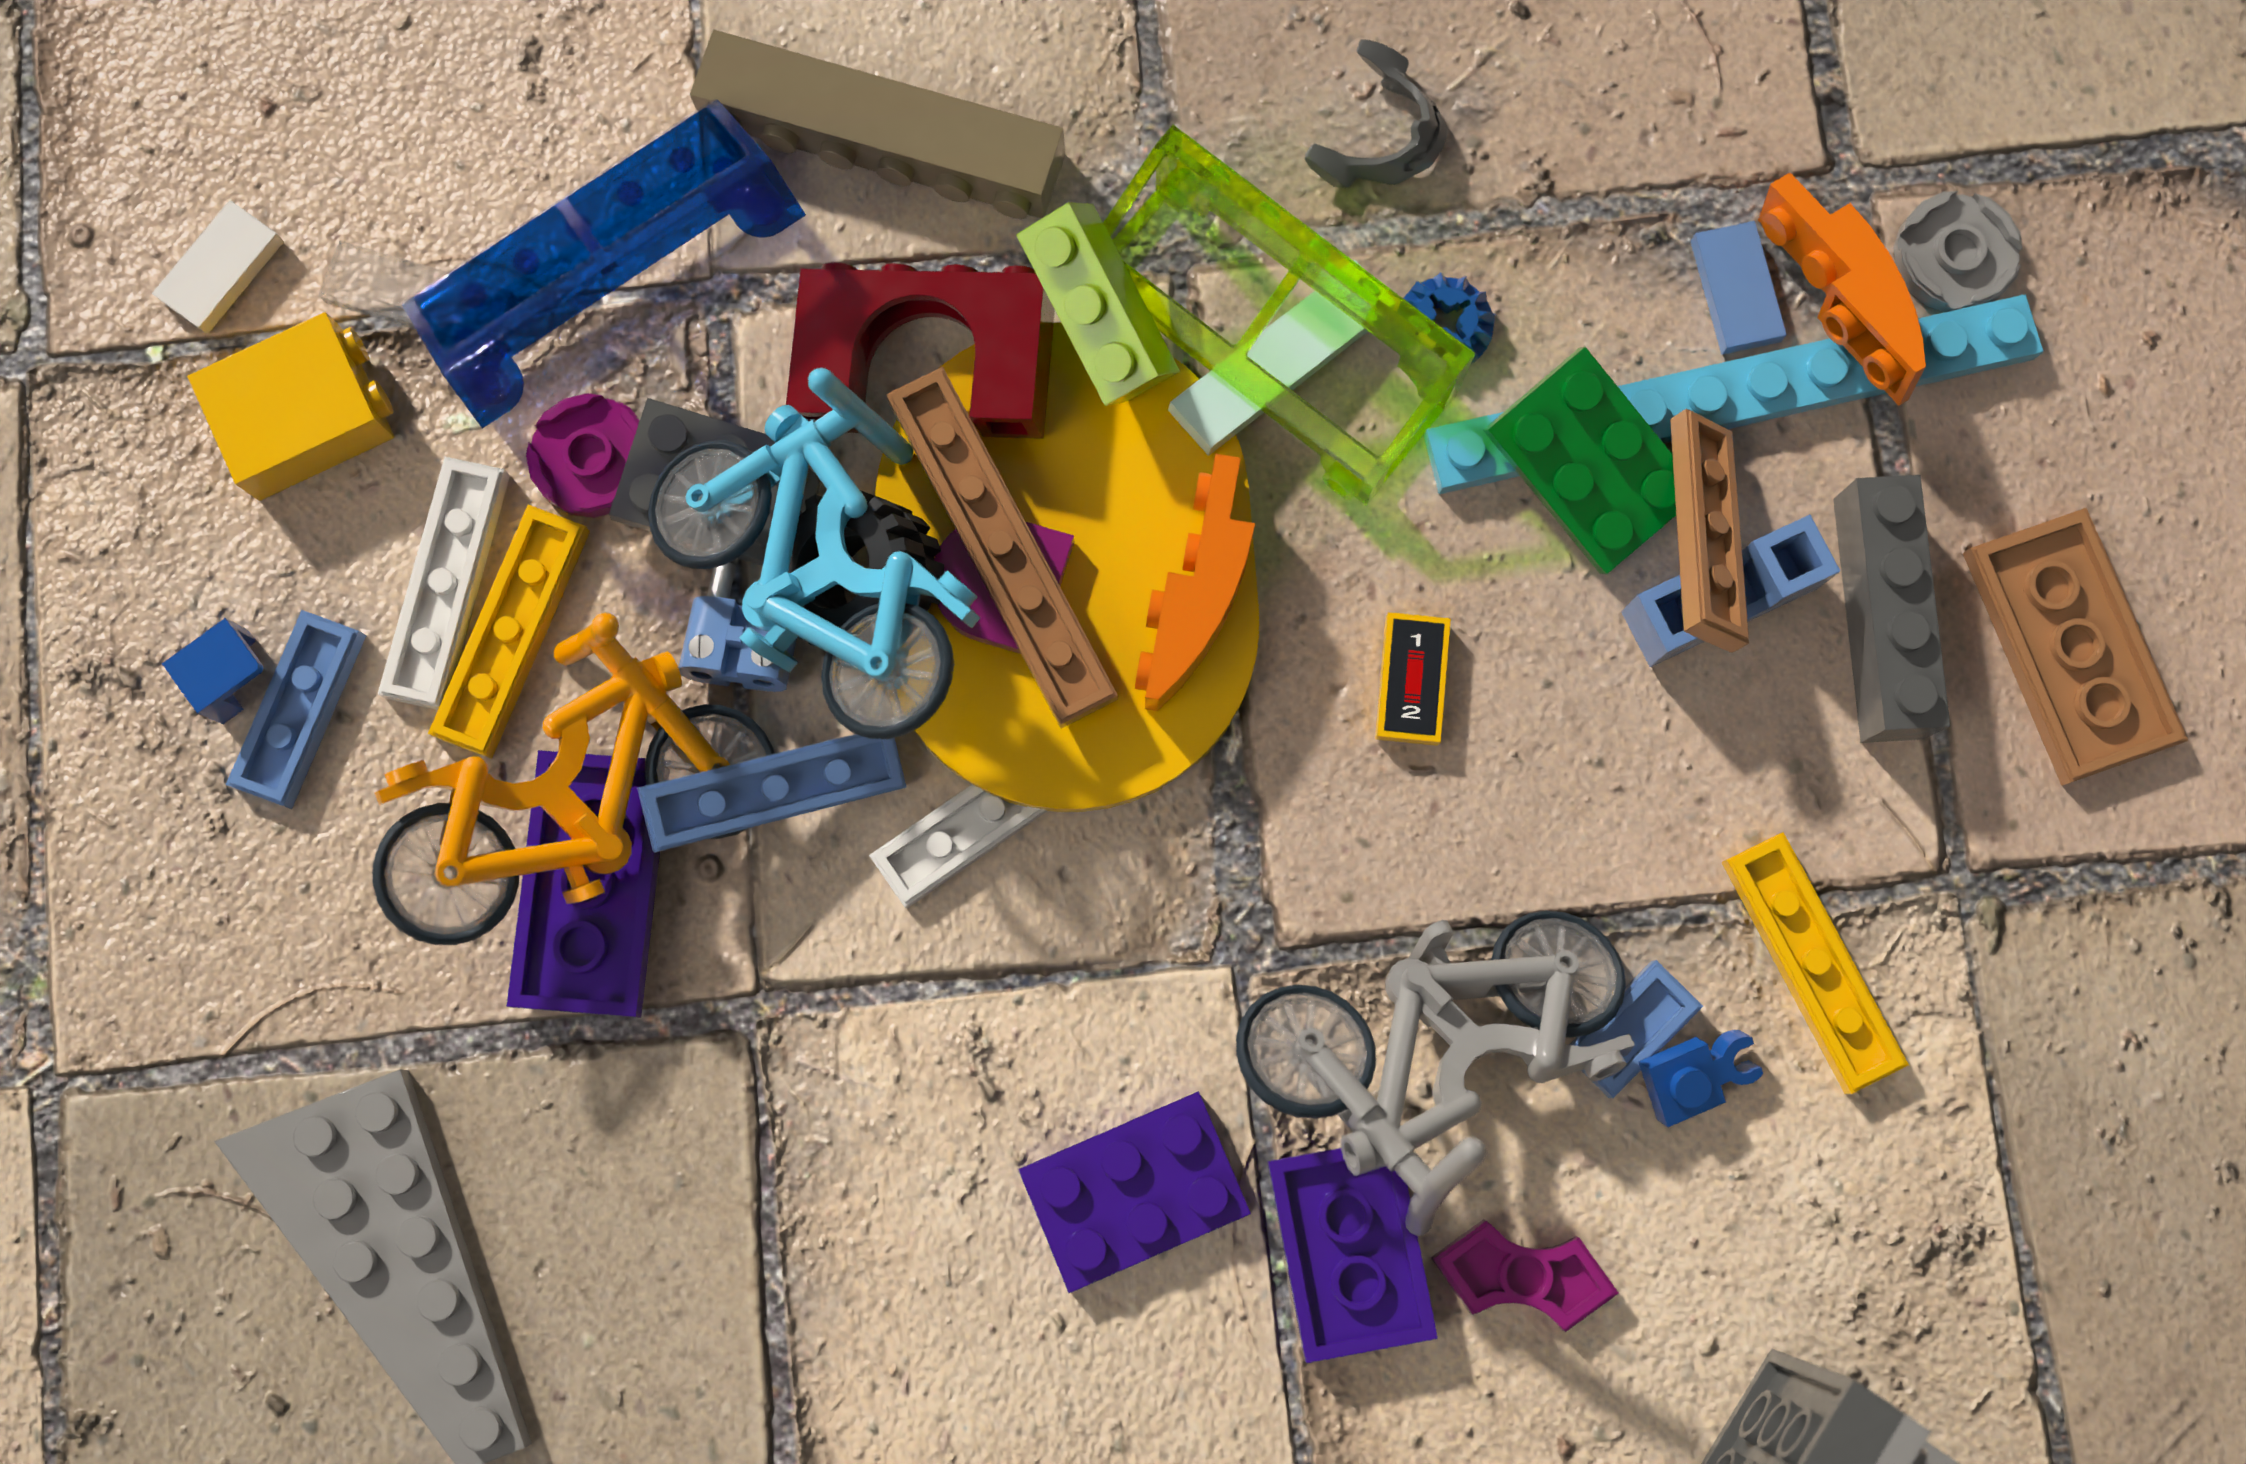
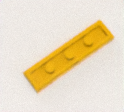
M529 504L527 505L428 731L429 735L484 757L493 758L589 536L590 530L585 525Z
M1784 832L1722 861L1724 869L1844 1094H1853L1909 1066Z

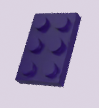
M1199 1091L1018 1169L1068 1293L1251 1214Z
M1341 1148L1267 1161L1304 1361L1311 1363L1438 1339L1418 1236L1410 1233L1405 1223L1410 1203L1408 1185L1395 1170L1390 1171L1386 1166L1355 1176L1347 1167Z

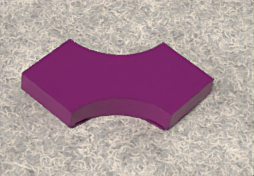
M1483 1219L1431 1257L1465 1308L1472 1315L1498 1304H1524L1542 1311L1562 1331L1567 1332L1619 1294L1584 1243L1576 1236L1553 1247L1529 1248L1507 1240L1487 1220Z

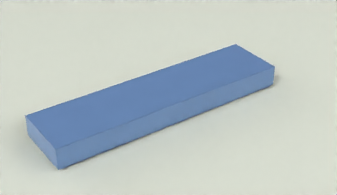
M852 734L639 787L637 790L652 850L658 852L906 788V783L895 738L869 739Z

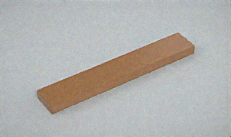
M941 367L886 394L894 414L1060 729L1117 701L1118 695L944 368Z

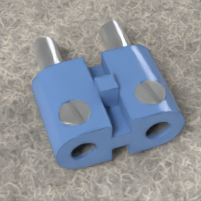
M729 562L726 565L713 568L707 596L693 599L678 667L680 674L687 679L707 684L729 686L730 682L742 683L745 689L768 692L786 690L790 672L757 654L739 638L748 627L762 636H765L769 631L753 626L745 619L742 606L738 605L735 599H729L736 566ZM797 638L786 649L792 656L794 655Z

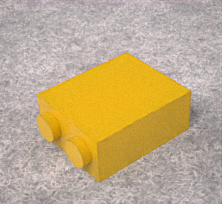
M323 312L187 376L235 485L258 501L264 500L395 438L386 419L387 416L394 413L392 405L378 381L373 380L369 382L362 366L363 363L369 361V355L360 337L352 327L343 329L326 312Z

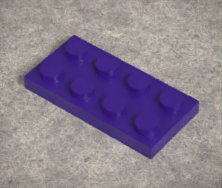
M538 750L535 778L547 771L558 752ZM586 754L582 769L569 788L598 817L612 756ZM638 758L622 827L628 833L632 843L631 855L627 864L611 874H596L584 867L589 882L601 880L604 893L581 902L566 904L562 892L570 889L571 885L564 868L522 876L506 1007L642 1017L660 851L654 852L652 850L637 790L639 787L646 786V758ZM659 759L658 762L659 782L669 779L670 763L666 760ZM541 806L531 808L526 847L572 840Z

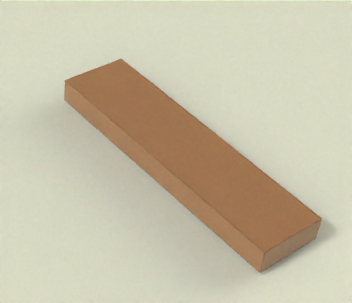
M1684 409L1670 419L1684 632L1733 653L1749 644L1732 431L1693 411Z

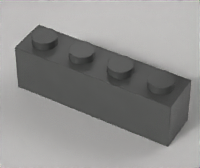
M1921 475L1856 478L1833 501L1860 743L1924 740L1950 727Z

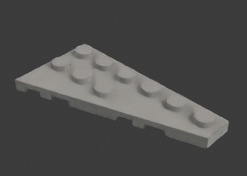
M397 1070L214 1141L454 1464H485L532 1444L409 1070Z

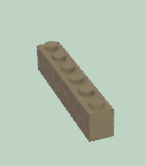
M714 29L690 92V97L701 122L707 128L720 135L736 137L738 133L760 138L770 148L783 153H794L798 149L816 154L825 163L839 169L849 170L855 165L876 171L882 179L895 185L909 186L911 182L932 187L942 197L955 202H968L969 199H974L991 204L999 213L1015 219H1025L1028 215L1037 218L1045 217L1065 157L1064 129L1062 127Z

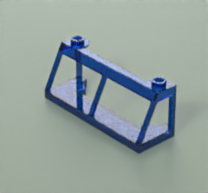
M713 99L402 302V306L442 375L483 429L513 409L521 399L524 381L520 368L512 358L514 355L727 215H730L734 223L743 232L754 237L766 238L780 233L806 216L772 160L719 100Z

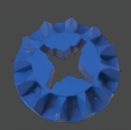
M1440 272L1432 279L1423 282L1416 281L1411 290L1401 299L1396 315V332L1401 346L1414 361L1433 370L1453 371L1469 366L1484 354L1492 340L1496 314L1492 313L1487 301L1486 291L1480 292L1469 283L1466 276L1456 279L1445 277ZM1434 306L1436 309L1440 308L1446 314L1454 310L1458 312L1460 309H1463L1456 323V329L1459 334L1456 332L1452 333L1447 327L1441 328L1438 331L1434 329L1426 334L1429 332L1437 315L1433 308Z

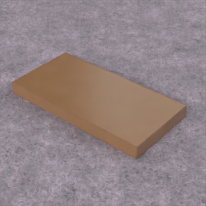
M2087 508L1983 543L1962 553L2061 786L2188 741Z

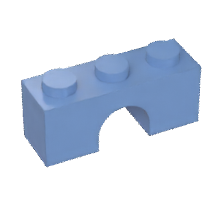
M1811 515L1805 516L1752 541L1742 550L1747 621L1749 622L1819 589L1840 572ZM1680 575L1637 594L1621 611L1649 667L1706 642L1684 632Z

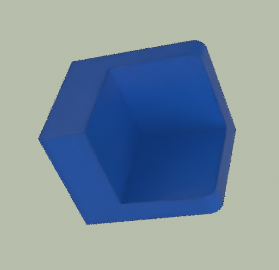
M227 618L221 620L162 663L196 713L221 724H225L244 710L233 693L263 671L262 663L250 648L256 641L249 630Z

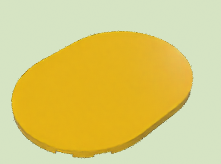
M1054 322L1044 439L982 437L977 428L976 430L1024 520L1074 535L1075 542L1060 588L1114 687L1118 700L1060 729L1021 654L978 642L962 635L946 620L938 605L931 603L928 612L943 626L952 645L954 658L953 677L946 698L939 709L927 722L914 731L927 748L948 769L963 780L1006 802L1053 812H1087L1131 803L1159 791L1163 786L1177 779L1195 764H1198L1214 748L1227 731L1250 685L1259 640V602L1254 542L1252 538L1245 572L1237 596L1219 636L1202 663L1167 703L1158 711L1145 709L1146 691L1135 689V681L1141 651L1153 653L1157 629L1146 627L1152 589L1165 591L1168 572L1194 576V572L1183 571L1182 567L1188 533L1201 535L1205 512L1193 510L1199 472L1212 474L1215 454L1241 458L1230 519L1252 523L1246 464L1236 435L1208 456L1168 411L1170 402L1199 380L1183 363L1173 357L1180 370L1179 373L1130 401L1105 406L1061 322ZM975 344L959 352L939 367L944 368L968 415H970ZM897 419L893 429L909 442ZM883 453L878 468L875 496L913 511L912 515L922 518L930 527L927 535L936 538L939 545H941L955 528L916 453H913L910 462L903 465L894 463ZM918 626L914 629L917 639L911 644L907 667L910 672L909 683L900 690L893 689L906 718L914 715L926 703L933 693L939 676L940 659L938 647L930 632ZM899 671L894 672L892 680L898 677Z

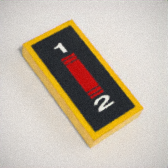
M1387 613L1385 617L1375 740L1438 746L1441 743L1451 618Z

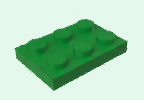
M1586 346L1580 347L1483 429L1489 439L1600 574L1607 575L1676 516L1673 454Z

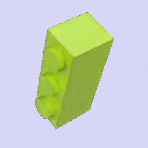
M1068 202L1016 234L1105 406L1130 401L1180 372L1094 204Z

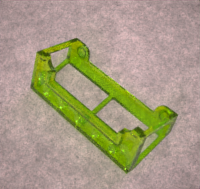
M1172 124L1151 150L1103 224L1111 237L1156 171V189L1154 193L1112 240L1119 254L1123 252L1159 208L1166 203L1178 213L1185 209L1199 215L1203 219L1211 211L1289 270L1240 341L1232 345L1123 261L1159 332L1208 370L1215 372L1260 407L1261 411L1320 455V463L1326 471L1322 478L1332 491L1346 500H1352L1355 497L1367 506L1422 439L1426 430L1432 427L1455 399L1476 353ZM1299 280H1302L1398 353L1400 359L1397 367L1412 380L1417 388L1418 396L1423 399L1382 455L1377 456L1247 355Z

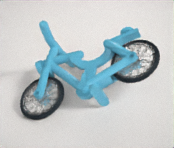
M818 368L810 373L808 385L813 393L833 409L818 420L812 419L808 422L791 405H783L777 408L768 417L764 428L765 434L775 444L772 446L766 444L754 453L741 444L726 440L706 441L693 445L681 452L665 467L656 481L648 509L649 528L659 549L666 557L678 565L691 569H712L726 565L740 557L750 548L762 532L770 513L771 488L779 484L761 577L747 589L742 600V611L745 619L756 628L769 632L762 636L748 627L739 638L754 652L787 672H791L798 664V661L786 651L798 636L826 651L821 679L823 695L831 713L842 726L854 734L869 739H891L904 736L927 722L945 700L952 682L954 669L952 645L939 621L932 614L918 606L920 595L933 596L939 599L971 628L981 618L969 608L977 596L949 571H946L938 580L918 561L902 551L891 554L883 569L864 568L855 563L846 549L844 528L851 517L858 518L866 512L868 504L861 491L829 449L831 442L855 428L890 460L899 465L910 462L914 450L905 438L864 403L831 371L825 368ZM810 465L827 489L818 505L816 541L819 557L789 573ZM837 584L859 596L880 599L879 604L869 606L856 613L840 628L802 607L813 601L819 594Z

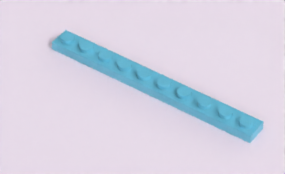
M2026 294L1918 318L1923 336L1926 367L1916 387L2035 360L2044 351ZM1830 338L1618 386L1664 444L1672 442L1670 419L1684 409L1693 411L1726 429H1731L1886 394L1884 390L1876 388L1868 380L1863 367L1843 345L1836 344ZM1503 412L1426 430L1424 440L1439 494L1520 476L1483 431Z

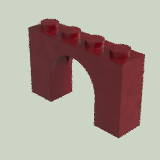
M830 262L823 264L822 269H800L786 405L794 407L808 422L812 419L818 420L833 410L809 388L808 377L813 370L818 368H825L831 371L866 403L870 364L882 341L895 329L910 321L930 317L944 318L964 326L974 337L975 361L969 418L982 437L1044 439L1055 309L1034 269L1027 266H1008L1003 268L1002 272H978L970 266L951 264L942 267L941 271H918L916 268L906 264L890 263L883 265L881 270H858L856 267L846 263ZM853 428V429L849 430V431L846 432V433H859V432H858L855 428Z

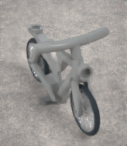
M1557 911L1529 913L1514 920L1502 931L1494 945L1491 960L1451 963L1444 950L1453 936L1449 922L1442 920L1428 926L1409 958L1398 961L1392 966L1385 980L1386 992L1389 999L1395 1004L1377 1100L1367 1090L1372 1083L1376 1068V1046L1370 1028L1362 1015L1348 1001L1331 991L1316 986L1291 985L1279 987L1262 995L1248 1008L1240 1021L1236 1035V1056L1240 1071L1249 1087L1257 1096L1279 1112L1297 1118L1309 1119L1325 1118L1337 1114L1353 1132L1343 1135L1341 1138L1342 1154L1351 1173L1358 1176L1386 1166L1390 1171L1395 1170L1414 1192L1408 1207L1405 1221L1406 1227L1414 1235H1425L1432 1227L1436 1210L1448 1194L1483 1162L1486 1155L1485 1145L1475 1137H1468L1462 1140L1432 1170L1414 1152L1419 1146L1480 1111L1481 1099L1475 1091L1466 1090L1464 1085L1466 1070L1473 1061L1491 1053L1505 1052L1519 1056L1528 1066L1529 1077L1537 1083H1545L1584 1069L1590 1081H1598L1614 1075L1627 1064L1624 1057L1635 1046L1630 1034L1589 1047L1565 1044V1037L1585 1036L1605 1027L1619 1011L1626 988L1625 971L1618 952L1603 933L1580 917ZM1500 996L1506 1007L1520 1021L1530 1027L1510 1024L1477 1026L1452 1000ZM1420 1019L1428 1028L1432 1027L1450 1047L1439 1061L1432 1092L1435 1106L1400 1125Z

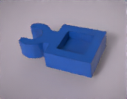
M1730 1030L1721 1034L1715 1040L1710 1050L1706 1042L1698 1037H1694L1638 1061L1656 1119L1666 1127H1671L1726 1103L1721 1085L1730 1081L1738 1085H1748L1757 1081L1763 1075L1760 1066L1750 1060L1741 1062L1736 1066L1734 1065L1736 1054L1741 1049L1753 1045V1038L1741 1030Z

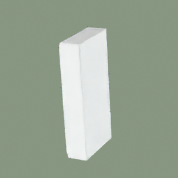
M229 200L152 294L208 335L285 241L276 232Z

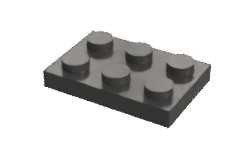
M647 398L609 516L613 521L651 532L648 509L652 491L665 467L681 452L693 445L710 440H726L741 444L753 453L764 445L772 446L775 442L764 433ZM724 453L705 455L688 463L676 474L667 488L661 511L662 525L667 537L720 553L731 547L744 535L756 513L758 497L733 512L731 519L723 525L713 523L705 516V512H698L686 503V493L692 485H704L740 462L739 458ZM810 465L800 510L802 512L806 510L805 500L815 494L818 495L822 483ZM779 484L771 488L770 513L762 532L754 544L738 557L739 559L763 566ZM703 494L699 496L698 501L702 499ZM721 507L717 510L716 514L721 511Z

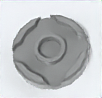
M1959 191L1941 192L1922 201L1900 226L1893 247L1895 264L1906 283L1908 291L1925 306L1949 312L1993 302L2017 278L2021 264L2018 266L2020 261L2019 252L2022 250L2021 234L2010 214L1991 198L1976 193L1971 197L1965 194L1956 195Z

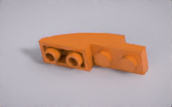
M1789 172L1770 184L1758 221L1762 224L1769 240L1777 246H1782L1801 266L1808 282L1815 288L1822 289L1827 294L1817 318L1822 322L1828 337L1836 344L1843 345L1863 367L1868 380L1876 388L1884 390L1900 406L1909 400L1926 367L1923 336L1917 312L1906 283L1884 244L1851 203L1830 215L1795 176Z
M1215 454L1212 474L1199 472L1193 510L1205 512L1201 535L1188 533L1182 567L1183 571L1194 572V576L1168 572L1165 591L1152 589L1146 627L1157 629L1153 653L1141 651L1135 681V689L1146 691L1145 709L1158 711L1182 688L1202 663L1219 636L1237 596L1245 572L1255 523L1230 519L1241 459L1239 457Z

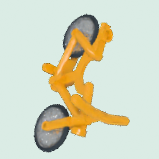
M600 613L588 627L558 643L554 649V658L562 665H572L595 653L612 673V676L607 681L549 714L544 719V733L552 739H559L557 756L545 773L532 781L520 783L500 781L488 773L487 763L482 758L472 756L430 772L425 761L420 760L384 774L389 787L375 792L379 805L425 788H443L452 791L449 803H436L419 807L401 817L388 829L378 845L373 861L372 884L376 900L386 918L399 931L411 938L432 945H458L473 941L490 932L504 919L514 903L519 887V876L564 868L571 885L570 889L562 892L566 904L590 899L605 891L601 880L589 882L584 867L596 874H611L625 866L631 855L632 843L628 833L622 827L647 720L657 732L650 742L645 759L646 786L775 754L774 748L760 726L753 719L736 709L723 705L703 704L681 711L666 693L682 686L681 674L671 653L666 651L639 661L636 657L632 658L616 639L619 630L617 618L611 613ZM624 701L597 817L569 786L582 769L590 740L587 723ZM484 805L518 811L541 806L572 840L515 849L507 832L492 817L480 811L479 807ZM746 829L712 837L709 839H722L725 837L737 835Z

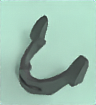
M1362 39L1356 51L1382 77L1381 86L1406 96L1419 104L1421 119L1414 120L1412 123L1410 143L1398 153L1384 157H1351L1315 143L1311 145L1305 154L1304 159L1316 174L1333 187L1349 188L1356 178L1397 185L1428 169L1436 161L1447 138L1448 127L1435 102L1422 93L1416 85L1407 80L1408 59L1382 43Z

